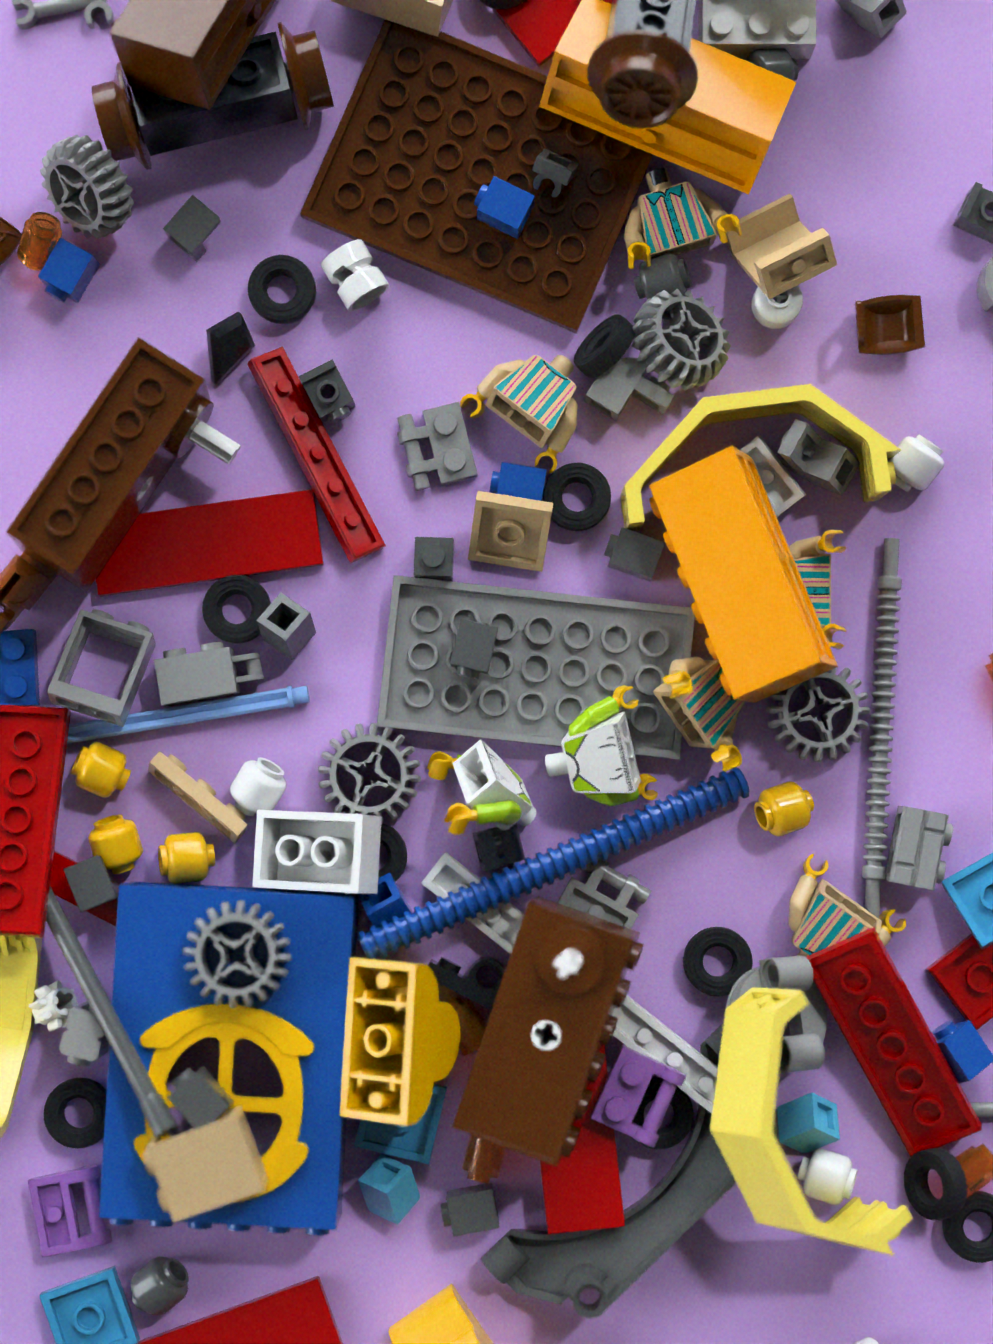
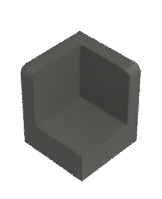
M192 195L166 224L163 230L171 241L197 262L206 252L203 242L220 224L221 220L219 216Z
M94 856L63 869L80 912L90 910L118 898V882H111L101 856Z

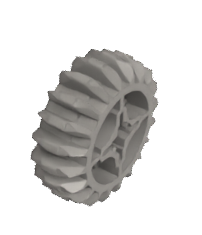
M78 135L67 137L52 145V148L47 151V155L42 158L44 167L40 170V173L45 178L42 186L49 193L47 200L53 202L55 206L54 212H59L63 217V223H70L75 233L82 232L86 238L94 236L96 239L106 237L121 229L122 225L132 215L130 208L134 205V201L129 195L133 189L126 183L128 175L122 173L119 167L120 162H115L111 157L110 149L103 150L99 140L92 142L91 138L87 135L83 137Z
M678 289L671 294L663 290L653 298H649L633 319L635 323L633 325L635 339L631 346L641 352L637 360L645 361L648 364L646 373L654 371L658 374V383L667 379L671 389L681 385L685 391L694 386L696 388L704 386L708 381L713 380L729 359L727 353L731 347L726 341L730 332L721 328L724 318H716L713 314L715 306H705L703 296L694 299L690 290L686 291L683 295ZM662 319H663V322H664V326H663V327L661 326V320H662Z
M834 668L802 682L805 688L803 692L805 702L802 708L795 712L788 713V706L791 695L800 684L783 690L782 693L769 696L770 699L779 702L778 706L767 707L766 713H778L779 720L769 722L768 726L769 728L782 727L783 731L775 736V740L781 742L788 737L791 740L785 748L788 753H792L799 745L801 746L799 758L802 760L808 757L810 750H813L815 762L822 761L823 750H826L830 760L837 759L836 746L843 753L851 751L850 745L846 741L847 738L855 743L861 741V736L853 730L855 727L858 729L868 728L867 722L858 720L859 715L870 714L869 707L859 708L858 701L868 698V693L855 694L854 689L862 684L860 679H855L849 684L845 681L851 673L849 668L843 669L839 675L835 674L837 668ZM814 679L830 682L841 691L843 697L837 699L826 698L822 694L820 687L816 686ZM814 700H819L818 705L824 704L827 706L835 704V707L827 709L826 712L821 714V721L817 720L818 716L812 717L808 715L801 717L802 713L809 712V709L815 707ZM847 707V719L844 727L833 738L831 730H833L832 717L835 712ZM803 721L809 722L814 726L816 733L820 734L822 742H814L802 737L792 724Z
M371 723L370 734H364L362 724H356V737L352 738L350 732L347 729H343L341 734L346 741L343 745L334 738L329 741L330 745L337 750L336 753L333 755L329 752H322L321 757L330 760L331 764L330 767L319 766L318 772L322 774L329 773L330 780L319 782V788L331 786L333 792L327 794L324 800L325 802H331L337 798L340 801L335 806L334 813H341L347 807L350 809L348 814H357L358 812L364 815L374 814L375 816H382L381 824H383V811L387 810L389 817L396 819L398 815L393 808L395 804H398L404 810L409 808V804L402 799L404 793L416 797L417 791L408 788L409 781L420 782L421 776L410 775L409 768L419 767L420 762L419 760L407 762L406 756L412 754L415 749L413 746H409L403 751L399 748L405 740V736L402 734L397 736L393 742L389 740L393 730L391 727L387 726L382 736L377 735V723ZM366 742L376 743L371 755L364 762H355L344 757L350 749ZM387 748L398 759L401 769L400 781L388 776L383 771L382 762ZM378 755L375 762V772L380 775L379 777L386 779L388 783L380 780L375 783L371 780V785H365L361 793L364 786V776L359 774V771L353 769L352 765L358 768H362V766L368 768V763H374ZM339 767L350 772L356 778L357 785L352 800L347 797L341 788ZM375 786H382L395 791L389 800L380 805L363 806L365 798Z
M244 900L237 902L235 913L232 912L228 901L221 903L222 916L213 907L209 908L206 912L211 921L210 923L202 918H197L194 922L202 933L188 932L186 936L190 941L197 943L196 947H186L183 949V954L187 956L195 955L196 960L185 964V970L191 971L197 968L199 971V975L193 977L190 982L193 986L203 980L206 982L207 985L200 993L204 998L211 994L213 989L217 991L214 1004L218 1006L222 1004L225 996L228 995L230 1008L235 1009L238 1007L239 996L243 997L246 1007H251L254 1005L252 994L254 992L261 1001H265L268 999V993L264 988L265 985L274 991L280 988L279 982L273 978V975L286 977L288 974V970L278 966L279 961L287 962L291 960V954L279 952V947L289 945L290 939L283 938L277 940L275 934L281 932L284 929V925L280 923L272 929L269 927L268 923L274 917L273 912H267L262 919L257 917L261 909L260 904H253L249 914L245 913L246 904ZM231 921L244 922L253 926L241 939H233L217 929L222 924ZM261 935L264 936L269 949V962L266 970L260 965L261 963L256 959L253 952L254 946ZM209 939L214 942V946L221 954V962L214 974L207 962L206 951ZM250 939L244 947L246 953L243 955L247 956L246 961L239 960L225 969L231 961L229 955L232 953H228L229 945L232 948H236ZM236 969L242 970L248 975L252 974L258 979L256 983L243 987L231 986L223 982Z

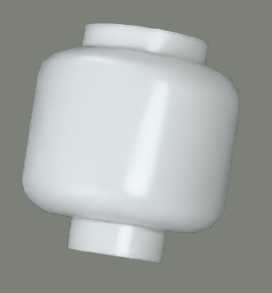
M799 285L775 296L776 302L773 298L769 300L761 289L757 287L751 304L752 312L759 323L771 329H781L790 325L797 318L803 305V294Z
M920 434L916 438L907 436L897 446L901 451L887 460L888 462L892 461L894 464L895 484L906 492H909L912 487L917 490H926L944 467V461L940 457L943 451Z
M261 757L257 761L250 760L245 762L230 787V793L236 801L235 807L248 816H254L257 810H274L286 789L287 784L283 777L284 771L274 762Z
M819 1148L814 1151L811 1159L803 1157L798 1179L804 1181L803 1189L807 1196L832 1205H838L842 1202L843 1198L850 1199L858 1170L852 1168V1161L849 1157Z

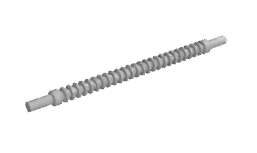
M896 538L884 539L882 576L878 577L877 584L878 590H881V595L877 596V599L881 600V605L877 606L876 609L881 614L876 617V621L880 622V627L875 628V631L879 633V638L874 640L875 643L879 644V648L874 650V653L878 654V659L873 661L878 666V669L873 671V675L877 676V681L872 682V685L876 686V692L872 693V696L876 697V702L871 704V707L875 708V713L870 715L871 718L875 719V723L870 725V729L874 730V735L869 737L870 740H873L874 744L869 747V750L873 751V756L868 758V761L872 762V768L867 770L869 773H872L871 779H867V783L871 784V789L866 791L871 796L870 800L866 801V805L870 806V811L865 812V815L869 816V822L864 824L866 827H869V832L864 834V837L868 838V844L863 845L868 850L867 855H863V859L867 860V865L862 866V878L866 879L864 908L877 918H879L881 880L886 878V867L882 866V861H886L887 858L882 855V852L887 849V846L883 845V839H887L888 836L884 834L883 830L888 828V824L884 823V818L889 816V813L885 812V807L890 805L889 802L885 801V797L890 795V791L886 790V785L891 783L886 778L887 774L891 773V770L887 769V763L892 762V759L888 758V752L893 750L891 747H888V742L893 740V737L889 736V731L894 729L893 726L889 725V721L894 719V715L890 714V709L895 708V705L891 704L890 700L895 697V694L891 693V688L896 686V683L892 682V677L896 676L897 673L892 671V667L897 665V661L893 660V655H896L898 651L894 650L893 646L898 643V640L894 639V634L899 632V629L895 628V623L900 620L898 617H895V613L900 611V607L896 606V601L901 599L900 596H897V591L901 590L902 579L898 577L900 539Z

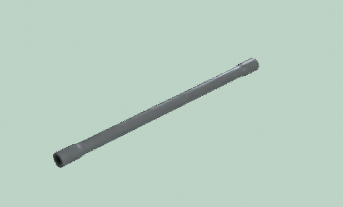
M50 886L46 922L128 1078L155 1137L161 1138L174 1131L178 1126L163 1097L157 1092Z

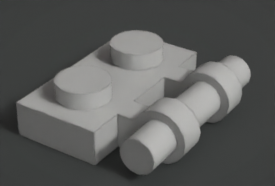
M459 402L424 410L423 416L426 426L422 427L414 426L412 414L397 417L400 432L397 433L399 443L405 447L409 463L406 465L408 477L413 478L416 491L429 488L430 484L427 474L438 471L441 486L478 476ZM430 439L434 455L433 459L423 460L419 441Z
M602 859L597 860V865L592 866L590 863L586 865L587 868L584 871L590 875L585 884L573 877L570 878L557 903L629 929L632 928L639 915L626 907L630 898L632 897L644 904L651 893V890L639 884V879L630 874L628 877L608 867L610 863ZM601 880L620 890L615 901L596 890Z

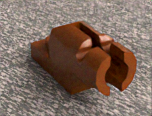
M25 553L21 556L16 554L0 573V608L4 610L3 613H0V635L12 625L24 608L30 611L58 575Z

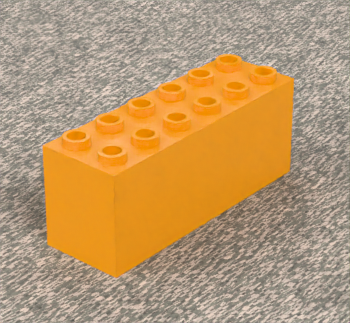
M581 0L554 52L539 107L749 195L794 90L796 81L691 38L690 53L698 68V84L691 99L679 108L671 119L661 125L651 128L625 126L613 120L604 111L600 99L590 87L587 76L591 54L601 42L606 40L611 4L602 0Z
M730 446L649 485L653 497L649 498L651 508L658 519L662 518L667 530L663 533L665 543L672 554L676 553L681 565L677 568L678 576L686 589L690 588L695 600V602L691 603L692 611L700 624L704 623L709 637L705 639L712 658L714 660L718 659L724 672L720 674V680L725 692L729 696L733 695L734 699L756 703L838 667L752 457L736 447Z

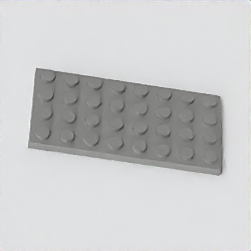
M394 575L377 726L562 747L561 741L567 734L569 725L586 708L608 696L613 697L615 689L625 685L633 687V689L627 690L623 695L625 704L633 699L639 700L638 705L633 709L619 708V713L625 712L635 755L680 760L682 734L653 691L664 683L663 677L668 676L670 665L674 660L691 657L695 615L692 608ZM460 619L498 627L488 674L480 673L479 679L457 675V667L450 665Z

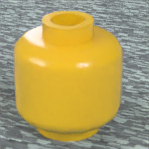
M94 742L89 747L82 746L70 774L75 775L77 787L106 798L112 795L115 789L119 791L124 789L131 770L125 768L127 760L123 752L100 742Z
M791 781L763 790L759 794L758 802L754 805L755 816L760 827L775 836H783L805 828L810 822L811 811L814 810L811 794L807 790H802L797 783Z
M120 814L96 821L93 824L94 829L88 835L93 857L101 856L106 869H111L113 874H121L135 867L133 862L138 860L143 854V847L134 821L124 819L123 815Z
M199 832L168 835L164 845L158 846L161 876L167 875V878L173 884L203 881L207 877L208 867L215 866L213 844H206L205 838Z

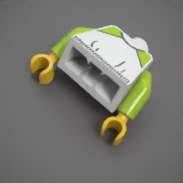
M622 685L617 687L613 692V697L608 696L589 706L569 725V730L561 741L563 752L549 754L545 757V765L549 777L569 774L572 790L575 793H584L587 798L610 807L635 801L639 795L647 800L657 798L658 792L655 790L645 791L646 785L650 782H656L657 779L646 773L639 774L625 712L619 713V708L633 709L639 703L638 699H633L626 704L623 701L624 693L627 690L633 689L632 686Z
M481 739L464 754H457V758H452L447 753L441 751L431 755L427 766L429 777L436 780H444L449 769H455L466 803L473 809L470 810L467 806L460 803H455L449 808L444 822H451L448 829L450 833L455 835L463 834L470 821H475L477 825L493 823L501 830H508L516 822L520 826L525 827L535 819L537 811L532 805L523 780Z

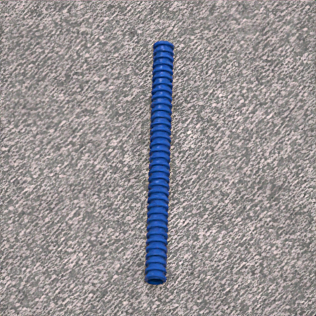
M737 767L731 769L728 773L721 771L719 777L716 778L712 775L708 778V782L701 780L697 783V787L693 785L688 786L686 792L678 790L676 796L673 797L669 794L663 802L658 799L655 801L654 806L650 804L645 805L643 811L635 809L633 815L629 816L626 813L620 821L615 818L609 826L604 823L601 825L600 830L592 828L590 829V834L581 833L577 840L572 837L568 839V844L566 845L561 842L557 844V849L555 850L551 847L547 848V853L542 855L541 852L535 854L536 858L532 860L530 857L524 859L525 863L521 865L519 862L513 864L514 868L512 869L504 867L502 869L503 873L498 874L495 871L491 874V878L487 879L484 876L478 884L474 881L470 882V887L466 889L461 886L458 888L459 892L454 894L450 891L447 893L448 897L444 899L439 896L436 898L437 902L433 904L427 901L425 902L426 907L420 908L416 906L414 907V912L409 913L405 911L403 912V917L399 919L397 916H394L390 923L382 921L381 927L378 928L373 925L367 933H364L362 930L358 932V939L366 958L376 959L381 956L385 959L388 957L387 953L391 951L397 954L400 947L404 946L405 949L410 948L409 943L415 941L416 944L421 943V938L426 936L427 939L432 938V933L436 931L438 934H442L445 927L453 929L455 927L454 923L459 922L462 925L468 917L472 920L477 918L476 914L479 912L483 915L487 914V909L490 907L496 910L499 908V903L503 902L507 905L510 903L509 899L514 897L518 900L521 898L520 894L524 892L529 895L532 893L531 889L535 887L537 890L543 888L542 884L544 883L552 885L554 883L553 879L558 878L561 881L565 878V874L569 873L572 876L578 868L583 871L589 863L592 866L597 865L598 859L606 861L609 858L608 855L613 854L617 856L621 849L628 851L632 844L637 847L641 845V840L643 839L647 842L651 841L652 835L660 837L663 835L664 830L671 832L674 830L673 826L675 825L682 827L686 820L690 823L695 821V816L697 815L702 818L706 816V811L714 813L717 811L718 806L725 808L729 801L733 804L738 802V797L740 796L745 799L749 797L750 792L747 780L742 771Z

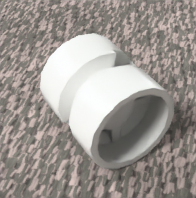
M361 239L351 241L337 248L320 264L332 284H339L340 287L337 293L348 311L358 310L368 305L389 288V283L379 267L370 265L373 258Z

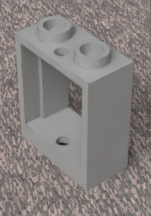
M80 609L47 694L52 704L124 727L155 648L153 633L149 632L150 629L138 622L129 621L128 624L113 620L114 617L104 611L93 609L92 612ZM89 633L139 649L119 700L69 684Z

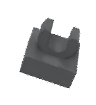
M544 149L537 156L532 171L539 173L534 179L533 188L538 190L543 183V179H551L555 185L551 196L556 198L562 192L564 185L567 186L574 178L579 163Z

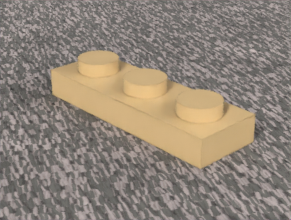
M159 751L149 762L148 772L235 844L245 833L248 825L243 821L245 819L244 814L234 805L228 803L225 806L214 797L216 792L207 782L202 779H198L196 782L185 772L187 770L186 766L177 757L171 754L166 757Z

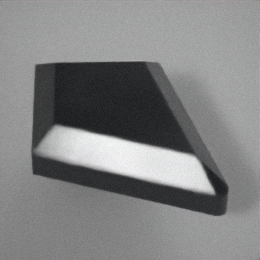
M236 312L206 330L211 382L215 385H219L255 346L240 312Z

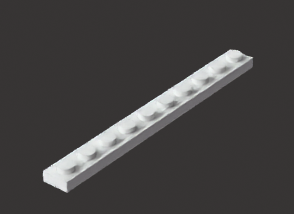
M445 852L421 884L438 897L441 896L444 899L448 897V892L452 891L455 894L459 892V887L463 886L466 889L470 887V882L474 881L478 884L481 880ZM502 902L498 904L499 908L496 910L490 907L487 909V914L483 915L479 912L476 914L477 918L473 920L470 917L466 918L511 954L524 913L511 903L505 905ZM627 995L621 1007L614 1008L612 1016L617 1017L618 1022L613 1036L628 1048L684 1073L686 1078L682 1086L677 1087L712 1114L718 1067Z

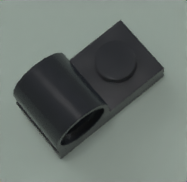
M517 822L508 830L494 827L472 833L480 867L483 871L501 868L503 865L525 859Z
M487 956L477 959L470 967L466 976L459 973L461 966L444 957H441L439 962L431 959L428 967L431 968L436 977L437 983L492 1010L505 973L503 965L496 958ZM483 966L493 967L498 973L497 981L491 986L480 984L476 979V973L479 968Z

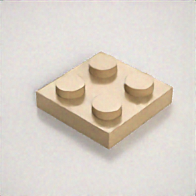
M477 491L468 560L542 572L553 503Z

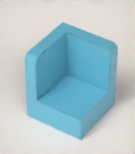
M811 1092L777 1108L779 1143L801 1153H808L840 1140L837 1104Z
M383 1154L374 1161L358 1180L368 1210L397 1225L420 1199V1193L411 1167Z

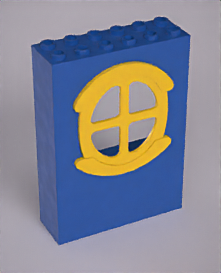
M134 881L119 885L112 1005L157 1092L163 1097L167 1107L176 1108L167 1098L172 1092L167 1089L166 1081L178 1057L196 1041L205 1037H215L220 1042L218 1083L234 1101L227 1110L241 1105L243 1111L277 1113L282 1118V1125L274 1143L261 1157L268 1176L265 1191L178 1221L188 1222L189 1228L210 1229L212 1224H227V1229L231 1231H249L251 1226H267L266 1231L270 1233H288L290 1228H306V1234L328 1235L329 1230H336L342 1215L347 1117L340 1116L349 957H356L359 902L357 893ZM244 900L246 904L245 913L249 914L251 907L255 903L261 905L258 918L262 919L269 911L274 913L273 919L268 923L269 927L272 929L275 925L282 923L284 929L276 933L275 936L277 940L283 938L290 939V944L285 947H279V952L289 953L292 957L290 961H279L278 966L288 970L286 977L273 975V978L279 982L280 988L274 991L267 985L264 986L268 993V999L261 1001L254 992L252 993L254 1005L246 1007L243 997L239 996L238 1007L232 1009L229 1006L228 995L225 996L224 1001L219 1006L214 1004V998L217 994V991L214 989L205 998L200 995L202 989L207 985L204 980L194 986L191 984L190 980L199 975V971L197 968L191 971L185 970V964L196 960L195 955L187 956L183 954V949L186 947H196L197 943L190 941L186 936L188 932L202 933L194 922L197 918H202L210 923L211 921L206 912L209 908L213 907L222 916L221 903L228 901L232 912L235 913L237 902ZM231 921L222 924L217 929L233 939H241L253 926L244 922ZM261 935L254 946L253 952L256 959L261 963L260 965L266 970L269 962V949L264 936ZM209 939L206 955L208 965L214 974L221 962V954L214 946V942ZM250 939L236 948H232L229 945L228 953H232L229 955L231 961L225 969L239 960L246 961L247 956L243 955L246 953L244 947ZM238 969L233 970L223 980L225 984L237 987L248 986L258 981L252 974L248 975L246 972ZM244 1038L253 1041L271 1057L282 1079L284 1092L281 1097L237 1096L233 1093L234 1046L238 1039ZM109 1044L99 1218H110V1223L114 1225H131L134 1223V1220H149V1225L153 1227L173 1226L169 1211L164 1212L160 1206L157 1190L160 1189L156 1175L148 1173L143 1157L147 1144L151 1137L155 1135L140 1108V1102ZM226 1111L216 1118V1121L222 1120ZM170 1134L161 1137V1141L171 1138Z

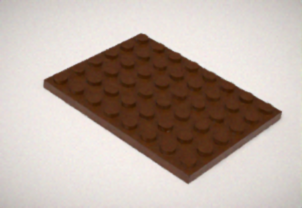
M385 19L300 215L303 219L353 240L361 239L367 246L577 334L653 154L539 107L548 76L440 31L439 36L436 37ZM544 149L579 163L574 178L567 186L564 185L562 192L556 198L551 196L555 188L554 182L551 179H543V183L538 190L533 188L534 179L539 173L532 171L537 156ZM493 176L535 195V206L518 239L477 220L478 207L474 205L475 198L483 184L489 186Z

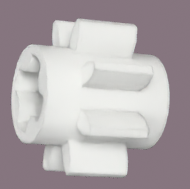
M56 981L48 986L44 985L36 989L34 992L38 999L29 1004V1008L32 1009V1014L35 1018V1024L47 1025L49 1032L61 1026L65 1027L69 1010L79 1005L74 994L75 990L62 987L61 981Z

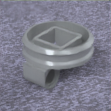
M790 956L759 960L760 967L747 971L736 981L729 994L726 1008L752 987L802 990L808 1005L789 1020L791 1036H782L779 1073L819 1069L824 1062L825 1055L823 1040L827 1029V1011L824 999L813 981V969L809 959L805 956Z

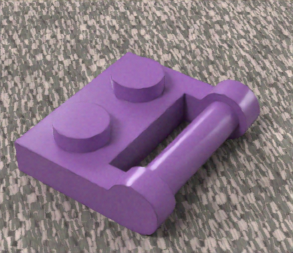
M622 1045L590 1117L648 1146L655 1147L659 1135L656 1134L677 1086H682L686 1075ZM653 1074L662 1077L663 1081L643 1126H640L632 1121Z
M98 1164L34 1177L28 1180L42 1257L101 1246L112 1242L110 1229H106L104 1218H99L100 1193L97 1178L100 1177ZM82 1182L91 1233L83 1235L80 1233L71 1185Z

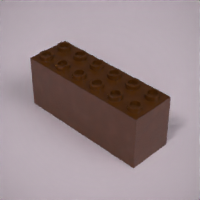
M129 0L120 17L113 22L109 34L129 86L210 110L276 0Z

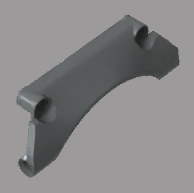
M724 1023L700 1045L701 1054L717 1067L719 1064ZM699 1104L693 1128L681 1154L668 1173L652 1190L639 1201L623 1210L625 1226L548 1234V1231L511 1229L481 1258V1261L502 1284L507 1283L518 1294L560 1305L569 1297L573 1302L574 1309L582 1317L590 1319L600 1316L736 1183L710 1131L712 1114ZM773 1122V1132H774V1136H775V1138H776V1140H777V1139H778V1130H777L776 1125H775L774 1122ZM585 1288H594L599 1291L600 1297L596 1302L586 1304L580 1301L579 1294Z

